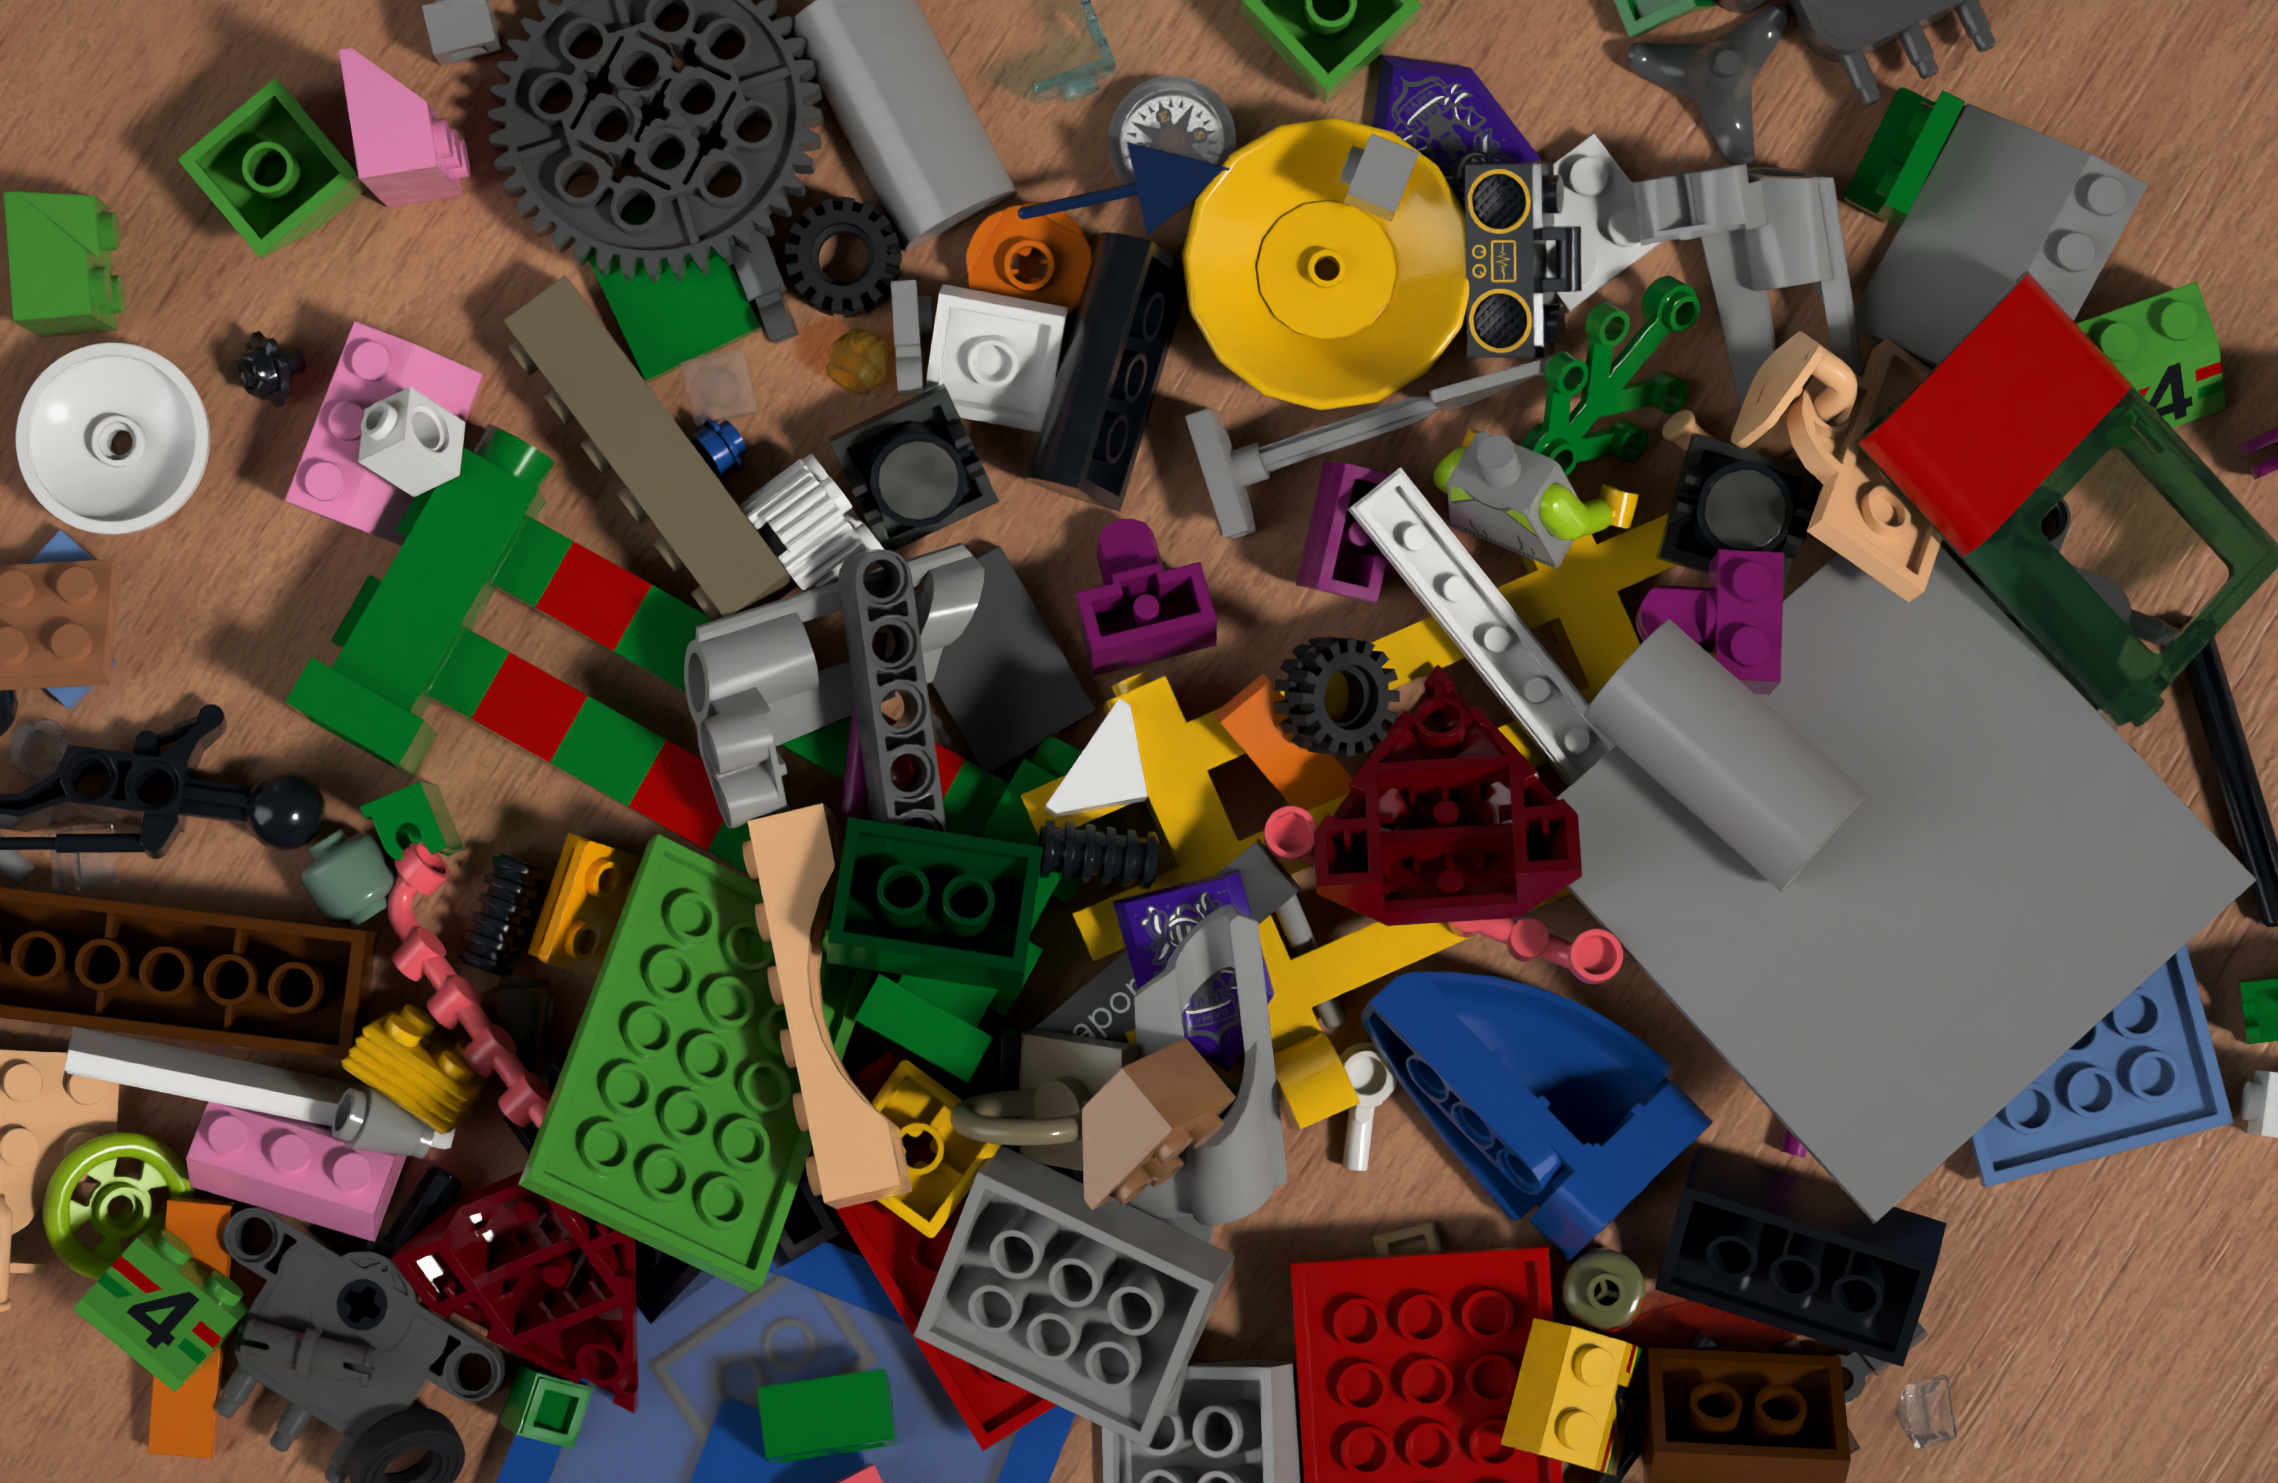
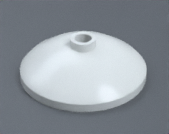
M109 342L93 344L62 356L43 371L33 383L22 403L17 420V458L29 489L36 499L55 517L71 526L91 533L102 535L132 534L149 529L165 521L175 514L193 495L203 477L210 451L209 420L197 389L189 378L172 362L151 350L132 344ZM128 432L132 438L131 449L125 454L117 455L113 451L112 441L117 434Z

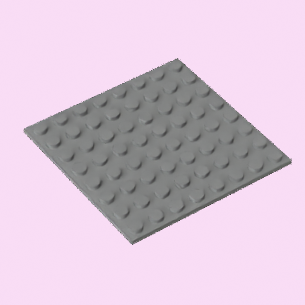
M1941 546L1939 547L1925 591L1909 603L1839 553L1783 601L1781 682L1770 695H1755L1868 795L1794 881L1782 892L1617 746L1556 797L1558 800L1563 798L1575 810L1579 819L1582 877L1567 886L1569 891L1606 931L1612 933L1618 939L1623 950L1874 1224L2256 881L2253 875Z

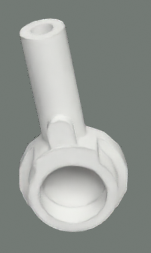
M1359 1042L1346 1048L1339 1056L1360 1101L1359 1104L1349 1108L1342 1168L1367 1171L1374 1110L1376 1106L1381 1105L1383 1100H1386L1394 1091L1397 1078L1386 1064L1374 1043Z

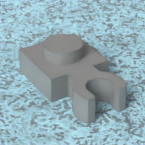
M917 280L891 281L897 390L899 395L922 394L925 391L922 335L933 334L934 331L931 296H919Z

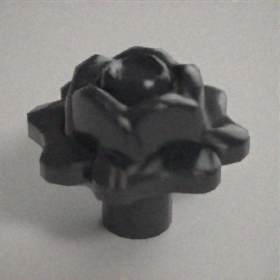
M260 331L251 334L250 342L245 344V352L241 354V358L237 362V373L242 378V387L250 395L258 396L262 401L269 400L277 408L282 407L285 404V397L291 394L289 385L291 376L302 373L306 369L305 357L300 349L293 348L283 351L278 347L274 338H266Z

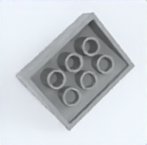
M1968 103L1931 168L1907 217L1901 223L1854 309L1858 333L1878 344L1888 338L1935 371L2026 276L2024 271L2027 270L2074 320L2148 184L2091 153Z
M1001 1145L995 1155L989 1158L976 1174L914 1337L1148 1448L1210 1318L1235 1255L1127 1204L1121 1205L1116 1199L1091 1210L1084 1201V1187L1082 1183Z
M1236 1360L1188 1362L1176 1418L1163 1416L1148 1448L1102 1427L1103 1483H1304L1296 1361Z

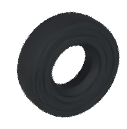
M427 1408L407 1409L379 1420L357 1439L348 1455L347 1472L351 1483H454L463 1468L465 1450L455 1426L444 1414ZM414 1449H428L423 1458L413 1466L400 1472L384 1473L386 1467L398 1456Z

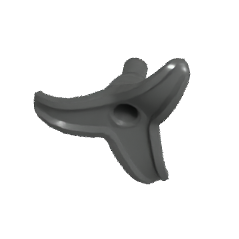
M1773 4L1710 43H1633L1629 47L1627 65L1633 72L1647 81L1692 100L1696 104L1713 142L1726 162L1731 166L1738 164L1748 165L1754 162L1755 159L1752 85L1785 32L1790 20L1789 12L1782 5Z

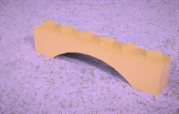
M821 803L747 821L751 840L742 843L743 856L750 878L752 880L759 878L763 903L755 905V916L763 942H772L776 965L768 967V981L775 1004H784L789 1028L780 1031V1040L787 1066L789 1068L797 1067L801 1092L793 1094V1106L801 1132L810 1131L814 1156L806 1158V1171L814 1196L822 1195L825 1204L839 1209L912 1192L900 1128L874 1108L851 1080L834 1049L823 1014L820 985L822 947L835 901L843 852L836 815Z

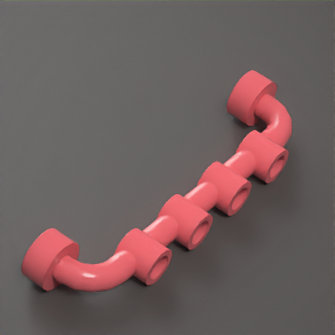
M1285 806L1274 811L1268 818L1263 832V839L1267 850L1279 860L1286 862L1300 860L1315 867L1314 831L1317 826L1313 817L1306 810L1296 806ZM1506 918L1447 922L1449 929L1459 937L1468 938L1480 933L1505 943L1512 957L1519 961L1530 962L1540 957L1569 968L1576 978L1587 984H1601L1608 981L1618 972L1623 961V950L1620 942L1612 933L1603 929L1587 930L1581 933L1572 943L1549 934L1546 926L1534 918H1525L1520 921Z
M411 843L403 851L404 859H395V866L399 875L393 883L387 900L388 920L396 936L402 942L392 953V960L396 967L413 981H420L425 975L437 990L427 1001V1008L441 1025L454 1030L461 1023L473 1040L462 1050V1055L467 1064L484 1078H490L497 1072L509 1089L498 1099L499 1107L503 1113L520 1127H526L533 1121L537 1128L540 1129L552 1097L551 1090L539 1077L527 1070L516 1055L517 1045L512 1037L500 1026L493 1024L480 1006L482 999L478 991L470 982L457 975L444 957L446 949L442 942L432 932L423 928L413 913L412 903L416 893L420 892L431 896L450 878V870L443 859L437 853L430 854L423 843Z

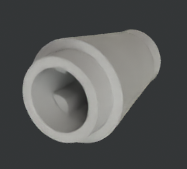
M365 1087L362 1091L353 1088L346 1090L339 1101L332 1124L333 1137L343 1140L347 1149L403 1156L411 1155L420 1159L428 1152L435 1132L434 1129L370 1087Z

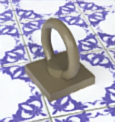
M1039 1029L1019 1033V1090L985 1093L961 1101L951 1112V1125L956 1132L972 1140L1001 1145L1020 1146L1021 1155L1040 1164L1083 1171L1082 1108L1122 1067L1138 1060V1045ZM1019 1116V1119H1009L1000 1117Z

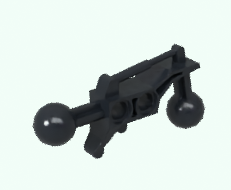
M16 690L0 691V737L12 726L16 718L18 707ZM209 704L200 710L198 716L174 724L173 729L159 734L149 730L140 732L135 739L133 753L69 744L55 773L20 794H0V829L30 832L78 817L142 826L141 833L56 834V837H0V850H56V853L145 852L149 858L160 859L167 854L179 833L184 832L187 816L246 824L250 834L262 845L279 851L298 849L309 843L319 833L326 816L325 800L315 783L308 777L290 770L270 773L256 782L253 787L194 779L204 751L219 739L227 728V721L222 709L217 705ZM177 741L159 756L161 746ZM92 772H101L109 776L107 787L101 793L86 796L77 792L79 781L85 775ZM165 781L174 786L171 796L161 804L150 805L141 800L143 790L150 783Z

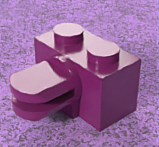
M1324 461L1296 586L1356 600L1378 602L1384 572L1397 575L1399 573L1348 509L1390 476V473L1348 463Z
M1119 519L1108 524L1100 532L1096 546L1097 561L1104 586L1076 593L1077 620L1093 677L1216 646L1217 618L1201 562L1164 570L1156 538L1146 523L1135 519Z
M1719 549L1709 563L1708 587L1660 585L1651 589L1640 604L1636 616L1637 630L1643 642L1664 622L1670 619L1754 694L1770 695L1781 682L1784 553Z

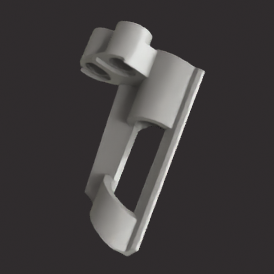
M1738 164L1631 182L1641 246L1674 239L1682 241L1700 237L1741 408L1756 373L1767 358L1777 349L1768 290L1811 283L1817 289L1825 305L1832 353L1843 360L1852 369L1854 374L1860 377L1863 376V363L1834 177L1820 176L1815 172L1799 169L1747 167L1746 164Z
M962 543L905 560L912 574L913 587L923 584L925 589V605L918 625L927 684L934 680L943 647L952 644L963 633L972 619L984 584V568ZM883 567L863 574L865 589L875 597L884 590L887 576ZM838 582L696 626V639L688 644L684 661L686 698L690 713L697 723L698 745L720 813L729 829L748 824L747 821L791 810L786 802L781 777L787 774L786 765L775 746L852 715L854 693L849 662L818 671L814 652L803 625L809 620L842 610ZM895 647L886 649L885 660L892 655ZM892 690L884 697L882 702L897 697L899 694Z
M1232 904L1218 908L1193 927L1174 950L1165 970L1137 989L1134 996L1136 1045H1138L1139 1060L1184 1039L1182 1013L1185 1005L1193 993L1209 977L1221 969L1232 967L1235 969L1245 1051L1242 1080L1222 1079L1236 1096V1099L1219 1115L1224 1122L1223 1127L1201 1146L1194 1149L1189 1144L1178 1155L1184 1162V1165L1169 1180L1155 1189L1149 1184L1139 1195L1126 1203L1157 1219H1172L1193 1214V1218L1200 1224H1227L1244 1218L1258 1210L1269 1200L1274 1188L1288 1183L1258 921L1251 916L1242 914Z

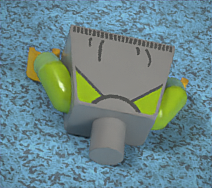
M1473 428L1468 429L1461 446L1441 459L1433 472V480L1436 487L1442 492L1448 493L1449 517L1452 527L1555 569H1558L1574 540L1607 529L1609 525L1630 528L1639 497L1637 493L1621 491L1617 487L1602 484L1598 499L1582 503L1578 499L1560 464L1552 458L1514 444L1511 439L1504 435H1491L1486 432H1479Z

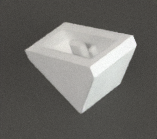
M1118 699L1046 804L1044 811L1053 817L1078 814L1146 800L1148 795L1131 706L1124 700Z

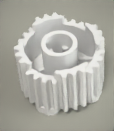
M812 453L803 460L799 459L749 496L748 500L739 505L802 592L838 582L840 568L851 554L861 550H884L869 528L854 512L849 500L834 480L828 476ZM875 561L871 562V563L866 567L865 571H866L868 568H870L872 565H874L876 562H875Z

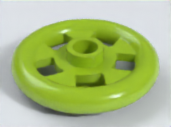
M114 1132L95 1137L81 1144L70 1152L56 1168L44 1195L43 1224L53 1251L67 1267L76 1273L93 1280H99L124 1252L120 1239L130 1237L142 1228L146 1231L152 1227L158 1233L165 1230L166 1211L151 1214L152 1201L148 1192L151 1188L167 1186L169 1198L171 1196L195 1198L194 1187H190L186 1165L172 1148L162 1141L145 1134ZM129 1157L142 1160L139 1177L134 1178L125 1174L113 1175L117 1158ZM86 1174L99 1182L91 1190L86 1204H81L71 1199V1196L78 1182ZM116 1196H126L127 1204L125 1209L119 1214H108L109 1202ZM86 1221H89L92 1227L103 1235V1238L91 1250L82 1245L74 1234Z

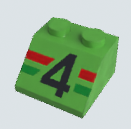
M2197 281L2077 323L2132 384L2126 395L2095 426L2104 452L2226 409L2219 341Z
M151 1227L131 1243L80 1299L73 1310L172 1391L176 1392L206 1365L246 1316L250 1307L241 1300L243 1292L231 1279L217 1271L209 1274L190 1258L193 1252L183 1240L169 1231L162 1230L161 1233H158Z

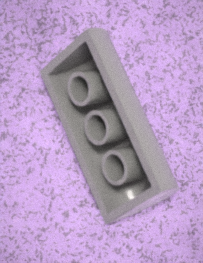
M816 0L792 19V35L794 38H804L806 42L804 58L805 60H813L816 68L815 79L905 252L1018 194L917 0Z
M1670 619L1657 628L1623 663L1597 694L1584 714V717L1780 892L1794 881L1868 795Z

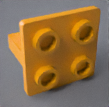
M568 833L527 954L535 956L545 963L597 978L642 857Z

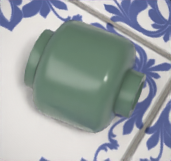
M338 829L308 848L314 860L304 867L301 879L328 921L338 923L346 920L350 928L387 907L389 892L397 876L374 838L365 833L356 834L347 839L343 831Z

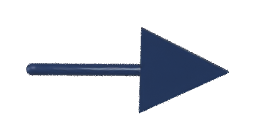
M1127 142L1135 183L1021 207L1018 210V216L1020 219L1025 220L1138 195L1146 235L1148 236L1197 197L1217 175L1224 170L1228 172L1230 168Z

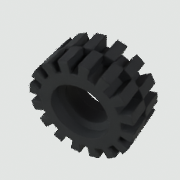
M843 197V201L834 202L832 198L822 200L821 206L812 209L810 206L802 213V220L798 224L794 222L790 230V241L786 243L785 247L788 274L797 292L801 294L804 300L810 306L821 309L824 314L834 316V313L843 314L846 318L856 317L855 313L864 310L868 313L876 309L875 305L882 299L886 301L891 295V281L899 280L902 254L896 232H894L884 214L881 215L876 211L875 206L867 202L861 204L855 202V199L850 197ZM837 234L854 235L861 239L868 248L869 260L865 270L860 276L850 281L831 279L822 271L819 264V254L822 246L829 238Z
M1316 637L1309 639L1310 645L1299 644L1292 650L1298 660L1285 659L1280 667L1281 670L1289 674L1288 679L1275 680L1274 691H1285L1284 701L1274 702L1275 713L1288 714V718L1279 723L1283 732L1295 734L1291 742L1298 747L1308 748V752L1356 756V753H1367L1374 749L1371 741L1382 742L1388 735L1381 727V724H1394L1398 714L1388 710L1389 701L1400 702V691L1389 690L1388 683L1398 680L1395 669L1381 668L1389 658L1383 651H1373L1374 644L1352 638ZM1339 671L1346 678L1349 700L1342 717L1337 721H1333L1326 711L1325 690L1331 676Z

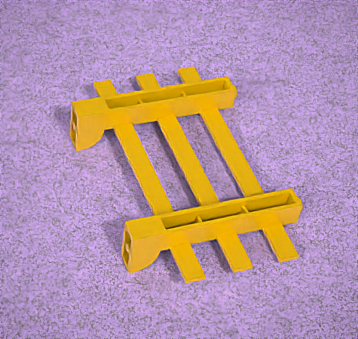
M1668 514L1599 544H1596L1592 534L1576 539L1558 569L1520 555L1528 575L1497 588L1529 630L1550 622L1580 690V694L1589 705L1616 671L1641 645L1618 591L1678 566L1656 559ZM1433 616L1371 642L1375 645L1373 651H1383L1389 658L1381 668L1395 669L1398 680L1388 683L1389 690L1396 689L1432 673L1437 665L1444 668L1465 658ZM1147 671L1113 685L1111 688L1115 698L1106 701L1103 708L1106 715H1108L1119 698L1131 706L1148 795L1145 804L1174 870L1156 877L1155 883L1151 885L1149 890L1141 889L1140 885L1072 914L1093 962L1126 948L1113 905L1114 901L1215 876L1258 839L1265 845L1263 839L1264 830L1238 841L1207 771L1246 754L1215 717L1214 714L1219 709L1186 723L1167 677L1163 676L1151 682ZM1339 671L1331 676L1325 690V707L1329 717L1345 711L1349 700L1346 678ZM1280 691L1281 694L1285 697V691ZM1516 721L1498 728L1534 768L1548 762ZM1066 775L1020 795L1038 838L1041 826H1044L1047 819L1054 820L1055 827L1064 828L1066 822H1074L1077 828L1129 805H1120L1055 818L1044 811ZM1348 794L1307 811L1313 817L1317 827L1327 814L1333 816ZM1277 859L1284 865L1290 875L1311 866L1300 860L1286 862ZM1565 887L1530 911L1566 896L1571 892ZM1270 915L1258 925L1261 947L1275 992L1268 1004L1279 1108L1288 1129L1301 1130L1360 1103L1350 1078L1326 1034L1322 1032L1312 1007L1468 938L1455 935L1449 929L1447 922L1386 926L1380 922H1375L1290 960L1272 916ZM1136 1028L1125 1033L1128 1044L1136 1045Z

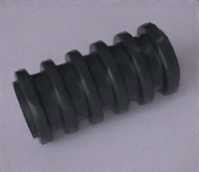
M1048 819L1045 821L1044 826H1041L1038 846L1043 847L1039 872L1040 878L1048 879L1050 872L1059 873L1060 880L1068 881L1071 875H1079L1081 882L1089 883L1091 877H1098L1102 885H1109L1111 879L1120 880L1121 887H1130L1131 881L1140 882L1141 889L1147 890L1155 883L1160 841L1155 831H1147L1145 837L1137 836L1135 829L1129 828L1126 830L1125 835L1116 834V828L1107 826L1105 832H1097L1093 824H1087L1085 830L1076 829L1074 822H1066L1065 827L1061 828L1055 827V821Z
M500 853V856L493 855L491 863L495 864L496 867L493 875L486 874L484 882L488 883L489 887L487 893L481 892L478 896V901L483 904L480 913L476 911L472 913L471 920L475 921L476 924L473 931H466L464 938L469 940L467 950L460 949L458 958L462 959V963L505 977V974L512 975L514 967L509 965L511 957L519 956L521 951L515 945L518 937L524 938L526 936L527 929L523 928L522 925L525 918L531 919L534 910L529 909V905L532 899H539L541 892L535 888L538 880L545 881L547 873L542 871L543 867Z

